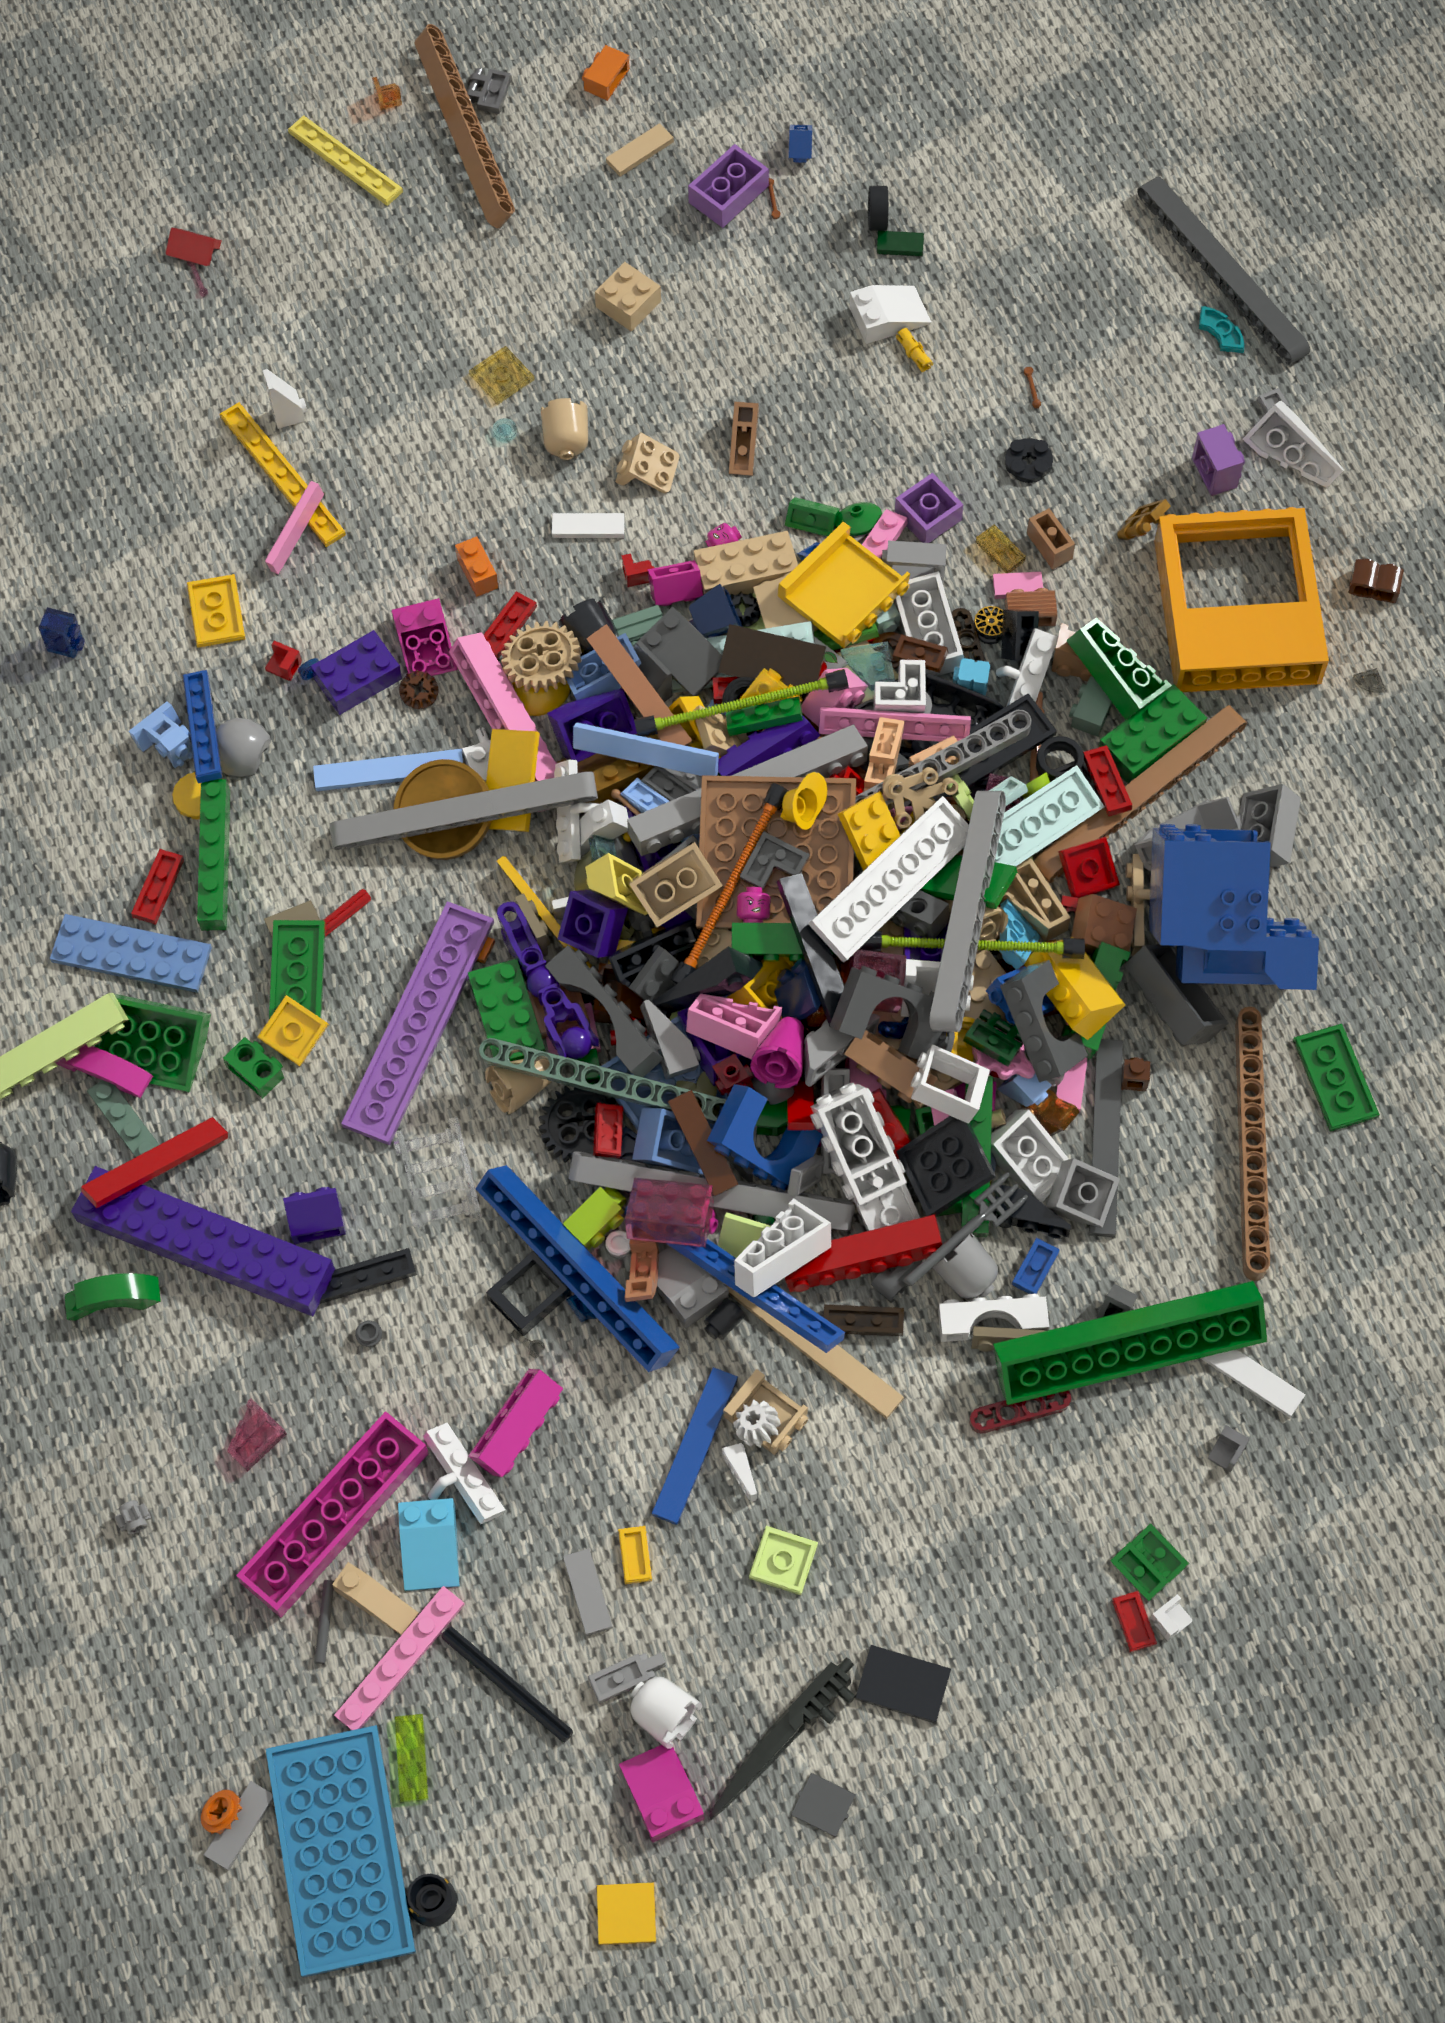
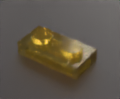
M995 524L976 537V543L1005 573H1010L1026 560V556Z

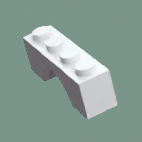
M1028 1294L1023 1296V1298L1012 1299L1011 1296H1001L996 1300L973 1298L970 1302H959V1300L951 1299L944 1301L943 1304H939L938 1308L941 1342L968 1340L973 1326L988 1318L1006 1320L1016 1329L1049 1330L1046 1296L1039 1297L1038 1294Z

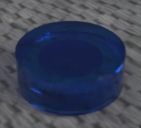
M318 658L310 659L299 667L298 673L303 680L313 678L311 665L319 661Z

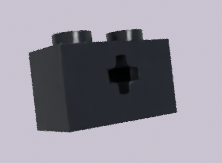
M1003 609L1001 659L1023 660L1032 631L1035 628L1038 629L1039 611Z

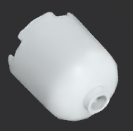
M654 1677L645 1683L640 1682L631 1694L634 1697L630 1708L632 1718L667 1749L673 1747L671 1742L675 1738H678L680 1741L697 1720L693 1716L695 1710L699 1711L702 1708L701 1702L665 1677Z

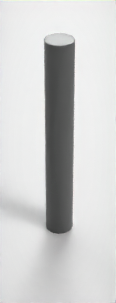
M332 1580L323 1581L315 1664H325L334 1591L332 1586L334 1581Z

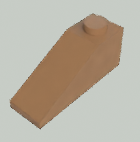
M734 401L729 474L753 476L759 416L758 403Z

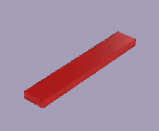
M211 1117L82 1185L81 1192L96 1208H99L228 1139V1132Z

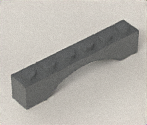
M567 945L545 965L558 983L568 991L592 996L603 1004L611 1017L615 1029L616 1055L632 1074L644 1077L664 1059L658 1052L661 1047L652 1037L647 1039L643 1034L646 1031L644 1026L637 1019L633 1021L630 1018L631 1010L622 1001L620 1003L616 1001L617 993L609 984L603 985L600 981L603 978L600 972L594 966L590 968L586 964L589 961L587 956L580 949L575 951Z

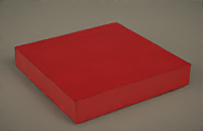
M1106 837L1058 851L1071 897L1081 898L1120 885Z

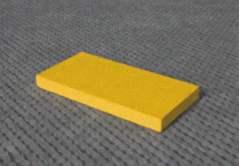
M492 729L486 779L489 790L535 782L540 732ZM531 813L492 820L489 829L529 832Z

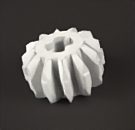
M753 1400L749 1407L743 1404L744 1411L736 1412L738 1420L733 1422L738 1438L750 1447L756 1444V1446L761 1448L763 1441L771 1443L770 1437L778 1435L776 1428L781 1425L777 1415L778 1412L765 1401L759 1404Z

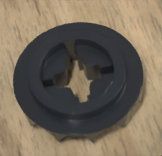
M742 591L736 595L731 593L730 597L742 626L748 627L755 624L761 616L757 598L753 597L751 593L743 594ZM741 603H743L744 607L746 608L744 615H742V612H740V609H738Z

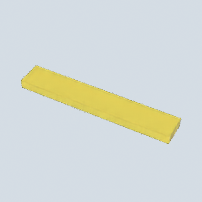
M304 115L288 129L290 135L386 206L403 193L402 187Z

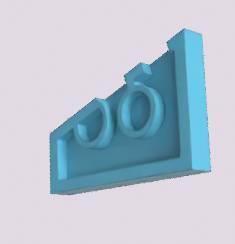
M1008 899L1000 904V908L1008 915V924L1003 933L1001 934L1000 932V942L1020 941L1021 943L1023 941L1024 943L1026 941L1034 943L1039 941L1041 936ZM1000 950L1005 962L1012 965L1015 969H1019L1024 965L1031 954V951L1024 952V950L1023 952Z

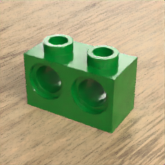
M244 1037L223 1057L226 1068L263 1099L284 1079L283 1066L275 1057L269 1058L264 1054L265 1050L258 1042H250ZM244 1056H252L249 1061H241ZM264 1071L271 1072L270 1075L265 1078L259 1077V1075Z

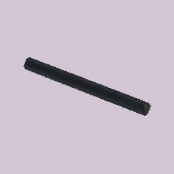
M452 1626L445 1629L441 1637L448 1645L560 1741L565 1743L569 1740L573 1731L568 1725Z

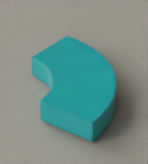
M1201 306L1199 329L1208 331L1215 336L1219 342L1220 351L1244 353V339L1238 326H1235L1224 313L1210 307Z

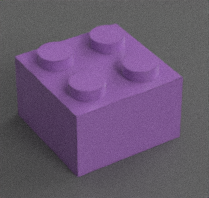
M1224 424L1198 432L1192 460L1210 495L1213 496L1237 488L1245 460L1242 452L1238 451L1235 446L1233 434L1227 431Z
M931 473L895 498L894 512L907 517L908 524L906 527L922 543H930L962 520L963 504L934 473Z

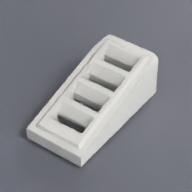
M739 1443L722 1448L723 1459L743 1492L751 1502L756 1501L757 1491L744 1445Z

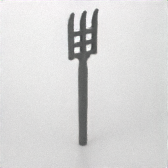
M1008 1172L998 1178L974 1199V1203L979 1206L978 1215L966 1223L904 1279L907 1286L914 1285L957 1247L966 1236L975 1231L983 1221H991L993 1227L997 1228L1023 1205L1028 1198L1027 1195H1024L1014 1204L1009 1199L1018 1188V1184L1013 1185L1006 1192H1003L999 1187L1008 1178ZM992 1192L998 1195L999 1198L997 1200L991 1194ZM987 1199L991 1205L988 1207L983 1200ZM1002 1203L1007 1206L1008 1209L1006 1211L1001 1207ZM994 1210L1000 1215L998 1218L992 1213Z

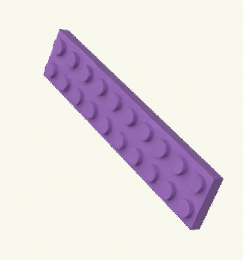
M446 902L341 1123L343 1128L387 1145L391 1144L468 980V972L472 971L494 925L493 918L454 903Z

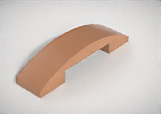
M641 1226L631 1227L629 1242L631 1264L629 1280H626L625 1301L653 1299L658 1282V1238Z

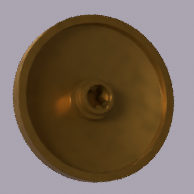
M449 759L434 760L420 765L407 775L396 793L393 810L490 790L484 779L468 765ZM492 821L402 839L410 848L425 857L437 860L454 859L473 850L487 834Z

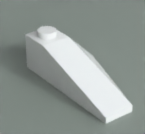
M1282 401L1274 404L1243 438L1259 456L1266 459L1270 456L1280 461V466L1284 468L1291 466L1299 470L1301 476L1326 488L1344 471L1341 465L1301 419Z

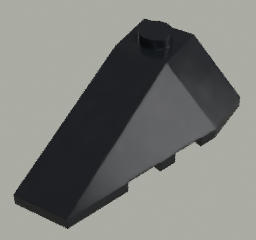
M728 946L654 1000L653 1004L662 1010L674 1013L689 1008L700 994L718 997L732 994L750 982L763 967L761 961Z

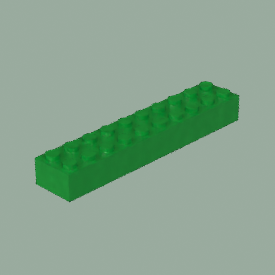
M1254 1281L994 1343L999 1385L1007 1405L1265 1343L1267 1342L1264 1300Z

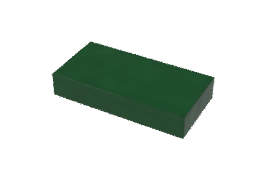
M878 231L877 254L923 257L924 233Z

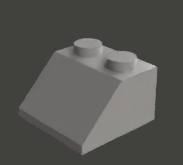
M1075 1158L1062 1161L1046 1206L1063 1218L1102 1228L1120 1178Z

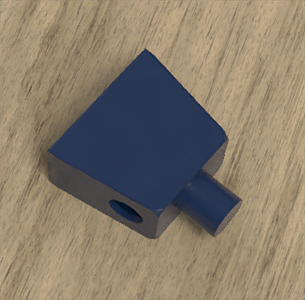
M721 584L715 586L689 606L693 618L689 622L705 638L727 635L729 624L743 627L729 592Z

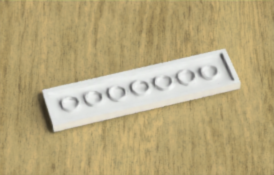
M942 796L808 924L839 959L845 962L965 846L969 824Z

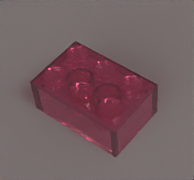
M634 1178L625 1217L627 1239L706 1247L714 1208L713 1186Z

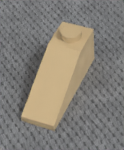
M347 1562L332 1584L336 1593L400 1635L406 1631L419 1614L371 1576Z

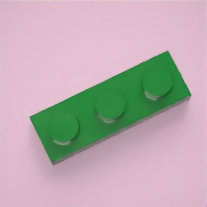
M799 696L726 713L729 736L803 720Z

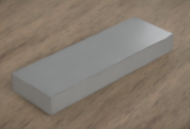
M590 1549L563 1556L586 1636L612 1629L613 1626Z
M250 1781L240 1797L241 1801L239 1804L242 1810L237 1813L239 1820H234L231 1823V1829H224L222 1834L217 1833L204 1853L205 1857L227 1871L230 1870L273 1802V1794Z

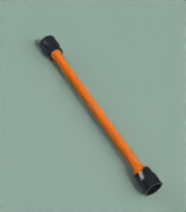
M771 783L764 799L765 806L757 822L758 824H756L755 830L751 834L752 836L748 839L749 842L745 845L746 848L742 851L736 863L737 865L733 869L734 871L730 874L731 877L727 880L728 883L724 886L725 889H723L717 903L713 907V912L710 913V918L707 919V924L703 927L704 930L698 936L699 938L695 942L696 944H694L693 950L689 954L690 956L686 957L684 962H680L670 980L678 984L696 970L698 956H700L701 950H703L710 938L709 936L713 932L715 924H717L716 921L719 920V915L723 912L722 909L728 903L746 863L764 832L763 830L767 827L771 816L775 814L776 810L780 811L782 807L783 797L789 791L786 788Z

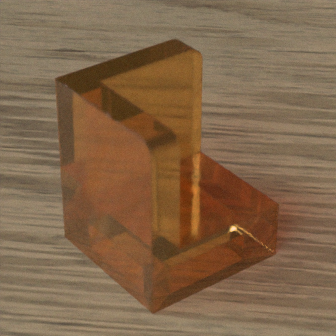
M372 77L374 94L380 111L402 105L400 88L396 83L380 87L377 77Z

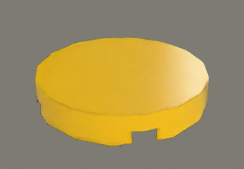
M194 772L179 779L174 786L172 796L174 805L181 815L199 820L201 783L197 782Z

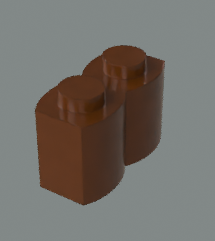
M1356 559L1352 569L1348 593L1354 596L1396 603L1400 594L1404 570L1394 564L1380 565L1371 559Z

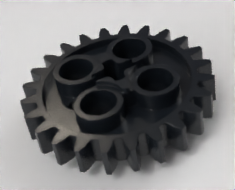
M564 1086V1094L555 1091L557 1099L548 1098L550 1107L542 1106V1111L545 1115L539 1116V1121L543 1125L538 1127L540 1133H543L541 1136L542 1142L547 1143V1150L551 1151L554 1149L553 1154L555 1158L562 1154L564 1163L569 1158H572L573 1152L593 1154L594 1137L589 1135L594 1131L595 1113H588L587 1110L591 1107H596L597 1103L615 1105V1098H608V1096L575 1087L574 1090L570 1091L567 1086ZM568 1110L573 1112L568 1117L561 1116V1114L564 1111ZM579 1121H583V1126H579ZM569 1134L575 1135L573 1140H563Z

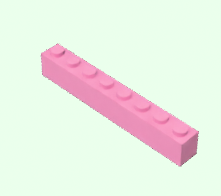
M482 632L458 637L449 653L491 728L537 731L535 723L529 717L523 702L520 701L512 683L505 675L501 663L495 657L489 642L486 641ZM539 736L535 781L554 778L555 764H557L541 736Z

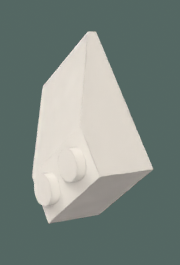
M871 285L850 292L849 308L866 344L894 336L903 328H908L910 331L931 324V320L915 286Z
M1029 1109L1015 1110L1006 1119L1005 1125L999 1126L991 1133V1152L994 1155L996 1164L1004 1172H1008L1009 1176L1040 1202H1043L1052 1192L1062 1161L1069 1158Z

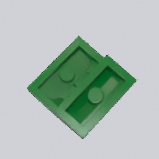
M1151 1523L1110 1560L1148 1601H1151L1190 1564Z

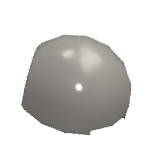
M234 718L223 722L216 728L222 772L237 777L255 774L260 765L263 751L265 748L268 749L271 743L270 735L262 725L252 719Z

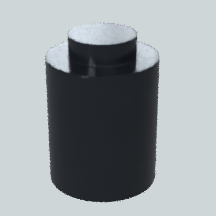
M726 1298L704 1320L706 1325L704 1330L713 1339L720 1338L723 1340L740 1323L745 1314L736 1303Z

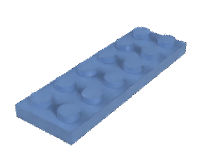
M65 914L50 956V961L52 963L198 993L212 946L208 943Z

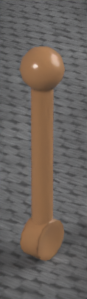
M618 789L612 790V798L618 799L635 815L641 814L621 796V792Z

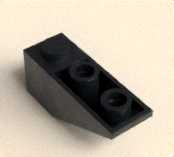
M1007 1185L999 1186L1003 1192L1011 1188V1186ZM1017 1188L1009 1197L1010 1201L1014 1204L1024 1195L1028 1196L1023 1205L1000 1224L999 1227H1021L1024 1232L1032 1234L1037 1233V1231L1048 1233L1049 1237L1055 1239H1062L1063 1236L1069 1237L1071 1225L1025 1189ZM1004 1203L1001 1204V1207L1006 1211L1008 1209ZM996 1210L992 1212L996 1218L1000 1216Z

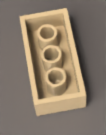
M788 531L694 550V560L700 569L703 595L718 584H721L729 592V595L731 593L733 595L739 594L740 591L743 594L755 593L753 587L767 580L772 581L781 578L798 566Z

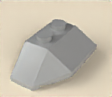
M871 1014L866 1030L874 1035L880 1016ZM827 1019L821 1028L815 1032L811 1031L804 1040L803 1067L805 1084L811 1087L829 1070L845 1060L848 1056L844 1053L855 1037L829 1027Z

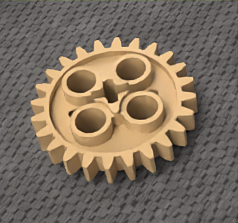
M545 621L543 626H539V623L535 622L534 628L527 624L525 625L526 631L523 632L517 629V637L509 636L511 643L504 644L506 650L501 652L503 657L501 662L505 675L509 677L511 683H516L517 688L524 685L525 691L528 692L531 687H534L535 693H538L540 687H543L544 691L548 692V688L551 685L554 689H558V682L564 685L567 684L565 677L573 678L572 671L579 670L577 663L582 661L580 657L582 652L578 638L574 637L573 631L567 632L565 625L559 629L557 622L552 627H549L548 621Z

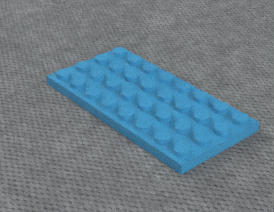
M377 1725L266 1748L301 1977L416 1953Z

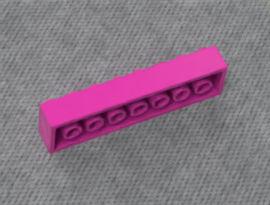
M385 1411L236 1575L240 1583L282 1618L429 1454L426 1444Z

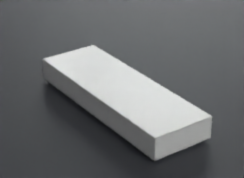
M552 513V538H624L625 516L624 513Z

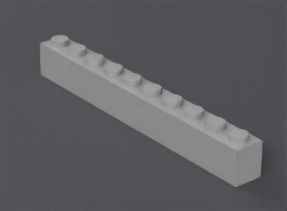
M853 724L732 776L805 777L809 773L816 772L820 773L824 778H828L833 773H840L847 766L850 768L858 767L866 762L868 745ZM701 789L627 819L628 834L641 856L655 853L662 847L678 843L688 836L700 833Z

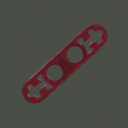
M1069 1390L1059 1392L1061 1397L1065 1396L1063 1404L1059 1405L1057 1401L1050 1402L1048 1405L1050 1409H1046L1043 1397L1030 1399L1036 1400L1041 1406V1409L1036 1413H1031L1026 1409L1025 1404L1029 1400L1007 1405L1004 1400L979 1407L971 1413L970 1427L976 1433L983 1434L1063 1412L1070 1405L1071 1393ZM1055 1394L1047 1395L1046 1401L1054 1399ZM1004 1407H1010L1014 1410L1015 1417L1011 1420H1005L1000 1416V1410ZM991 1410H995L997 1424H994V1418L987 1420L984 1427L980 1423H975L979 1414H982L983 1418H988L992 1416Z

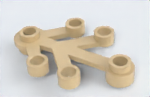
M927 767L922 772L906 778L899 774L887 776L883 781V792L889 799L893 800L896 814L894 817L895 823L900 828H907L910 826L912 818L905 811L903 797L911 801L916 821L924 814L923 807L929 809L936 802L930 797L944 792L948 795H953L958 790V783L953 778L948 777L942 782L935 784L938 780V773L933 768ZM933 773L930 779H926L928 774ZM922 782L932 785L917 791L910 788ZM953 783L950 789H946L948 784ZM899 785V787L893 791L894 786ZM952 804L951 806L965 820V812L958 805ZM906 816V820L900 823V819Z

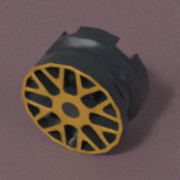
M988 606L977 612L974 626L979 641L992 645L1002 640V609Z

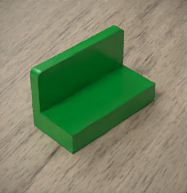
M794 497L789 502L784 526L829 536L834 530L836 516L839 514L840 508Z

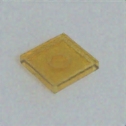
M506 346L469 370V375L497 405L535 380L534 375Z

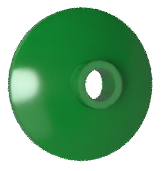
M854 503L839 512L836 516L835 525L837 528L842 522H845L851 527L850 536L867 534L872 531L882 516V511L873 503Z

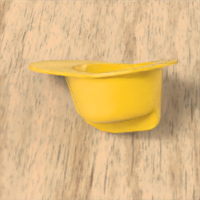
M809 773L797 788L788 791L783 797L781 818L796 823L801 829L807 830L811 828L827 798V783L820 773Z

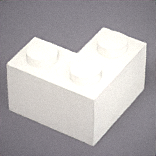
M900 660L898 682H875L873 695L874 710L924 713L926 706L925 660Z

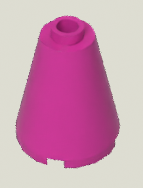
M794 1017L782 1018L753 1054L750 1068L754 1076L762 1083L766 1084L768 1081L775 1084V1088H790L798 1083L803 1073L804 1026L802 1022Z

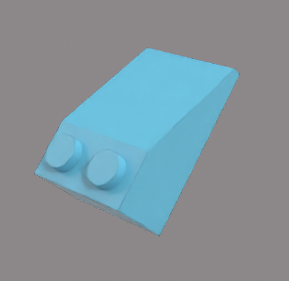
M453 1498L398 1503L404 1591L437 1589L443 1586L445 1588L460 1587L456 1508Z

